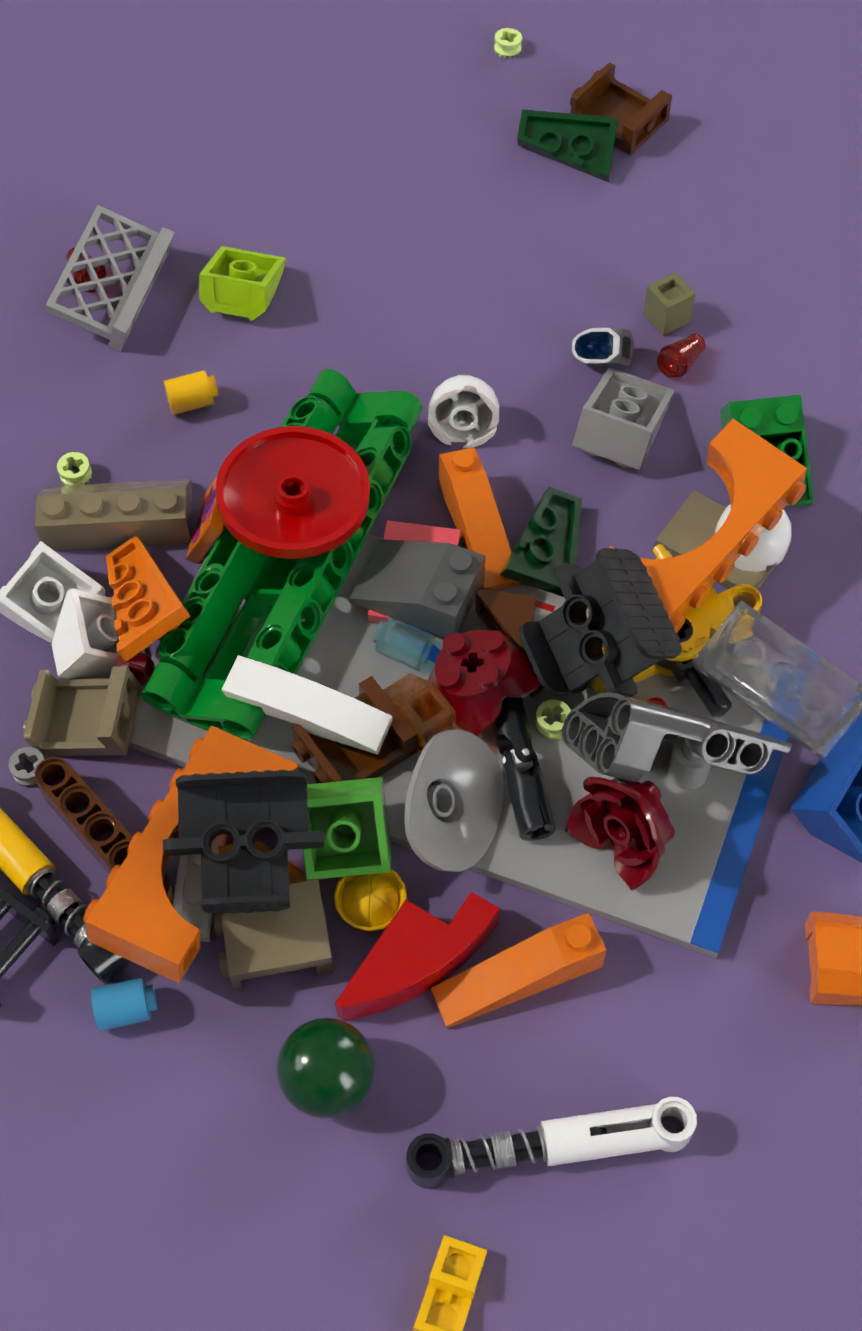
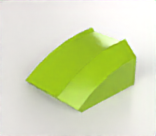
M221 246L199 274V300L211 314L214 312L249 318L252 322L263 314L269 306L280 282L287 259Z

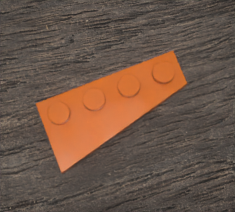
M137 535L106 555L109 585L114 592V596L111 597V604L117 616V619L114 620V628L120 640L116 643L117 652L125 662L166 633L177 629L183 621L190 617V614Z

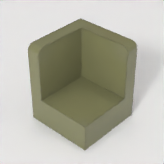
M674 272L647 286L644 315L664 336L691 321L696 293Z

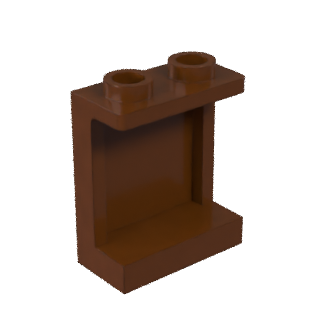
M609 62L604 68L597 70L586 84L573 92L570 98V114L617 117L618 128L615 147L631 156L669 120L672 95L661 90L652 99L647 98L617 81L614 77L616 66Z
M372 676L359 683V696L355 697V699L383 711L393 718L378 754L307 733L298 724L292 726L294 741L290 743L291 747L302 763L308 761L315 770L313 777L317 783L376 778L418 752L417 732Z

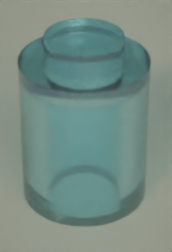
M390 617L386 622L381 621L377 625L372 642L376 643L375 650L377 653L420 671L432 652L435 636L394 617Z

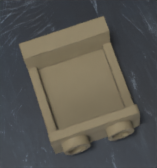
M113 666L110 678L57 679L48 669L40 670L37 683L34 684L31 692L32 703L29 715L23 723V738L31 747L38 749L43 756L127 755L142 685L127 666Z
M319 879L289 884L291 904L289 909L275 912H239V914L213 913L216 937H224L226 951L218 952L222 978L230 977L233 989L242 988L241 980L316 967L317 975L334 972Z

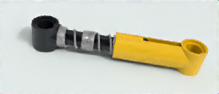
M0 808V869L24 895H31L34 899H40L42 901V909L52 917L57 925L65 926V934L75 937L74 944L79 948L77 951L79 957L91 972L105 984L130 961L88 941L86 924L83 921L86 905H82L80 898L71 889H65L62 886L63 880L57 881L54 878L56 866Z

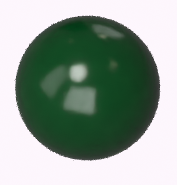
M318 1018L297 1027L283 1043L277 1060L278 1082L283 1094L295 1108L313 1117L332 1118L351 1111L368 1094L374 1078V1056L368 1041L357 1028L345 1021L334 1018Z

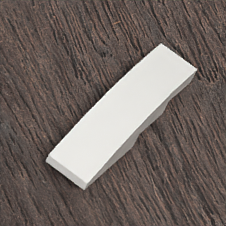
M239 655L221 689L226 697L261 707L266 715L301 725L307 733L374 754L379 753L393 721L391 715L353 697L277 667Z

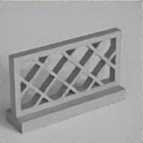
M97 205L53 289L44 311L109 339L108 347L121 352L170 251L175 232L162 226L160 233ZM99 219L113 224L116 231L101 234L97 226ZM139 236L149 242L147 246L133 249L128 237ZM121 239L126 251L111 254L106 242ZM99 244L104 256L89 259L84 248ZM131 259L135 271L121 274L116 262ZM108 264L114 276L99 279L93 267ZM86 269L91 281L76 284L71 275L72 272ZM118 284L123 295L108 299L103 287ZM96 289L101 301L86 305L80 292ZM73 294L78 307L68 309L57 304L59 297ZM106 309L110 318L108 325L106 326L93 320L90 312Z

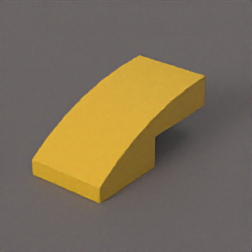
M446 1235L443 1236L413 1331H463L486 1258V1249Z

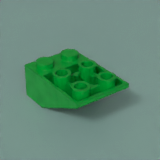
M801 395L734 401L721 408L722 429L732 419H735L807 468L804 485L807 487L803 496L795 505L813 504L814 499Z

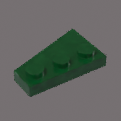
M522 109L517 141L519 146L609 183L618 118Z
M549 486L537 503L500 575L564 597L554 575V569L563 563L576 564L582 498Z

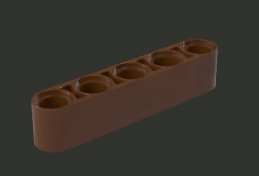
M49 757L42 760L37 765L34 775L45 801L107 873L110 874L113 867L117 864L121 866L128 856L127 850L133 836L67 761L59 757ZM57 778H64V780L57 785H49L53 780ZM88 805L85 811L72 813L76 807ZM103 833H113V835L105 841H96V839ZM165 873L163 886L170 903L173 904L174 891Z

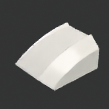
M40 541L31 552L29 559L9 583L0 589V613L24 629L52 643L66 592L73 588L105 596V589Z

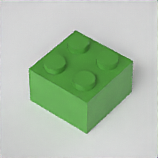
M383 777L307 784L309 831L324 832V847L303 849L307 880L390 872L392 849Z

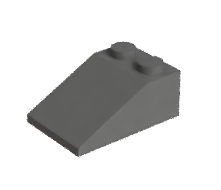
M380 539L349 597V603L442 637L455 632L459 633L476 599V591L480 590L484 583L486 556L451 543Z

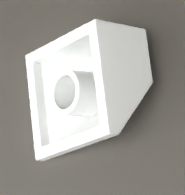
M73 588L66 592L51 644L58 677L65 679L110 678L112 667L115 666L119 655L116 643L120 641L119 635L115 632L114 620L117 619L116 611L112 607L110 597Z

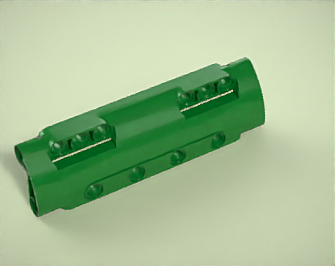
M324 369L320 372L309 394L299 399L291 407L281 427H310L333 435L336 427L339 426L335 436L355 450L362 459L369 475L370 502L363 523L351 538L337 548L317 556L299 559L277 558L256 552L239 542L225 526L224 531L217 539L182 602L190 617L183 621L177 629L163 635L159 643L158 652L162 656L160 663L156 666L141 693L142 698L148 704L174 718L208 731L211 726H214L244 740H252L266 715L263 709L228 698L221 689L238 655L277 667L295 675L297 674L410 453L412 442L410 433L423 410V404L417 396L407 391L356 393L346 377L338 371ZM245 595L248 596L235 622L233 623L229 633L227 634L222 646L220 647L215 659L213 660L209 670L207 671L205 677L202 678V675L206 667L208 666L212 656L214 655L219 643L221 642L225 632L227 631Z

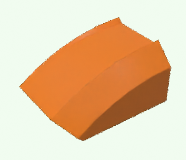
M810 912L805 922L811 985L809 988L810 1003L818 1005L862 1006V917L838 913Z

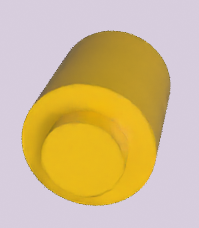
M205 370L163 381L173 415L214 405L213 397L219 396L214 375L207 376Z

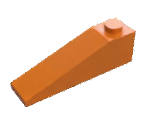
M475 447L439 454L438 486L456 528L461 530L463 545L465 549L486 556L485 580L482 588L499 590L520 585V582L500 575L511 554V549L487 474Z
M588 912L549 927L432 987L431 993L446 1029L602 968L606 947Z

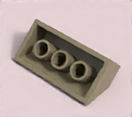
M191 479L47 486L36 496L35 529L39 540L54 551L119 547L135 535L138 536L144 546L190 543Z

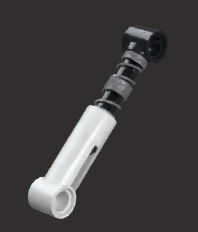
M667 1097L658 1104L545 1120L540 1122V1127L538 1126L534 1132L524 1133L521 1129H518L514 1135H511L509 1131L500 1132V1134L497 1132V1134L491 1133L487 1139L479 1135L478 1139L465 1142L463 1138L453 1139V1141L450 1139L449 1141V1137L442 1138L436 1134L425 1133L411 1141L407 1149V1171L410 1179L417 1186L424 1189H434L445 1183L447 1179H454V1175L465 1174L467 1169H473L477 1173L480 1167L492 1166L494 1170L496 1168L502 1169V1167L508 1168L509 1166L516 1167L517 1162L531 1160L535 1164L536 1160L543 1158L547 1166H555L654 1150L676 1152L682 1150L689 1143L697 1125V1115L694 1108L686 1100L680 1097ZM666 1116L677 1118L683 1126V1131L679 1133L666 1131L661 1124V1119ZM433 1152L441 1158L442 1162L436 1169L428 1171L420 1168L417 1160L423 1153Z

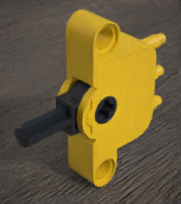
M658 544L653 548L656 559L673 557L662 544ZM737 585L718 594L711 587L709 589L710 594L704 604L697 610L692 608L684 616L685 622L676 633L682 645L680 655L673 659L659 661L634 676V682L638 683L657 673L665 676H675L678 682L688 679L711 716L721 717L732 708V703L709 669L712 656L708 650L748 633L756 625L762 606V596L751 585ZM737 607L747 609L748 611L739 610ZM605 644L602 645L603 655L605 653ZM600 675L589 681L594 691L608 693Z

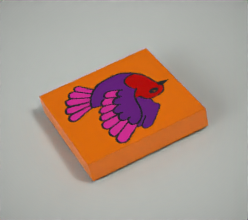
M217 477L201 498L186 555V560L197 564L201 562L225 527L217 507Z

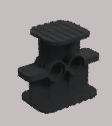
M602 548L596 553V561L584 569L577 564L563 563L554 569V575L566 601L563 606L540 621H527L519 629V637L523 643L524 650L528 654V659L532 663L533 670L540 684L553 694L581 693L587 688L590 680L600 675L607 692L632 697L637 694V686L633 680L634 676L663 659H673L680 655L682 645L680 644L679 636L676 634L672 622H670L669 615L665 611L663 602L659 598L658 592L652 583L653 581L647 573L646 566L637 554L627 549ZM587 607H588V609H589L588 619H587V617H586ZM603 642H604V644H605V653H604V655H603V652H602Z
M265 770L264 772L193 774L177 778L179 838L164 839L163 852L171 856L201 854L202 900L200 903L202 910L206 913L239 914V912H275L291 908L288 850L324 847V832L309 831L306 773L300 770ZM265 832L274 834L278 838V843L272 851L263 853L254 848V842L258 835ZM226 834L233 837L234 846L229 853L218 855L212 852L211 844L217 836Z

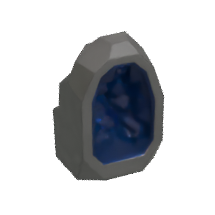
M590 328L579 333L571 342V350L575 358L587 365L629 366L633 358L634 339L631 331L624 328Z

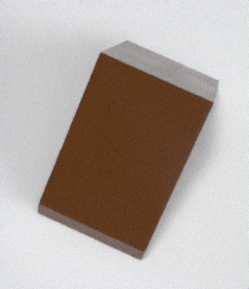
M484 588L476 591L475 612L490 631L497 630L502 634H506L510 637L512 644L523 650L524 647L519 637V629L525 622L534 621L536 597Z

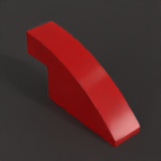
M470 892L448 925L408 900H405L336 1000L337 1017L343 1021H348L383 1012L410 1001L440 984L462 967L485 943L499 924L500 908L477 894Z

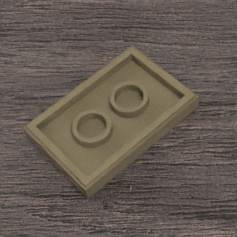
M693 490L656 538L654 547L658 544L664 545L673 557L696 549L715 535L717 522L726 507ZM777 562L767 566L766 570L759 572L743 571L734 567L724 582L720 583L717 581V583L728 589L746 584L759 590L775 568Z

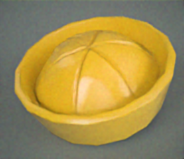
M391 869L390 872L341 877L336 886L334 900L336 910L343 921L358 930L373 932L383 930L389 925L404 901L407 900L405 883L398 873Z

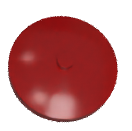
M301 426L273 428L244 440L225 458L216 480L217 507L219 515L228 531L248 548L277 558H308L337 548L351 538L359 529L369 508V475L362 459L355 450L346 442L328 432Z

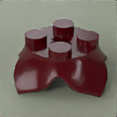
M477 629L462 634L455 632L445 637L443 649L439 652L435 666L428 678L426 690L433 701H444L449 716L458 727L478 737L497 720L504 698L524 697L532 693L541 684L533 670L532 663L528 659V654L512 644L510 637L497 630Z
M588 776L583 781V787L589 794L577 801L571 809L565 832L586 846L595 849H613L616 872L632 891L643 885L653 876L661 855L665 853V844L675 835L674 827L670 823L669 816L660 801V790L651 781H643L642 783L637 781L634 783L619 778L608 780L601 777Z

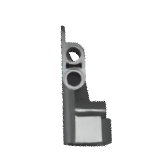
M612 692L600 693L581 702L570 711L562 727V739L565 745L598 773L634 783L639 781L646 771H650L662 739L677 740L679 736L684 737L687 747L706 762L746 774H754L763 769L773 749L789 753L793 745L770 735Z

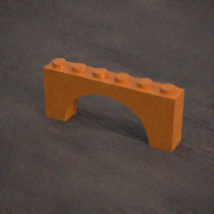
M732 419L709 443L706 464L722 479L730 497L731 510L722 527L707 542L685 554L664 559L640 558L648 570L647 573L653 581L652 583L663 602V607L667 611L676 633L685 622L684 616L692 608L697 610L704 604L710 594L709 589L717 581L722 583L729 577L734 569V562L741 555L746 557L753 551L759 541L758 536L765 529L768 531L772 530L783 515L782 510L789 503L795 505L803 496L807 487L804 485L807 472L805 466L735 419Z
M214 726L210 727L204 738L199 737L196 739L189 753L190 760L184 769L178 768L175 771L169 784L170 791L164 800L158 799L149 814L148 825L143 832L138 831L133 836L128 846V856L121 866L117 864L113 867L106 881V890L99 900L95 898L91 901L83 918L89 942L178 984L182 981L201 947L200 929L186 921L174 909L163 886L165 870L171 855H166L163 852V840L179 838L178 788L176 786V779L183 775L189 776L193 774L246 773L250 771L264 772L265 770L293 771L299 768V764Z

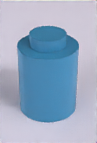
M143 977L91 989L93 1013L99 1031L151 1020V1011L158 1010L154 984L146 985Z

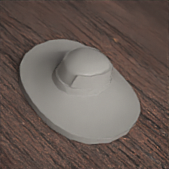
M458 729L441 731L434 735L421 752L409 784L404 818L407 839L412 850L422 862L439 871L461 872L473 867L486 854L493 841L501 817L504 799L503 774L496 755L486 742L474 734Z

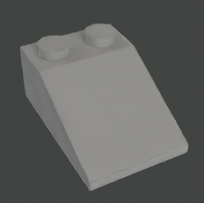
M609 367L582 409L572 446L581 449L587 455L610 459L620 467L640 470L654 442L675 390Z

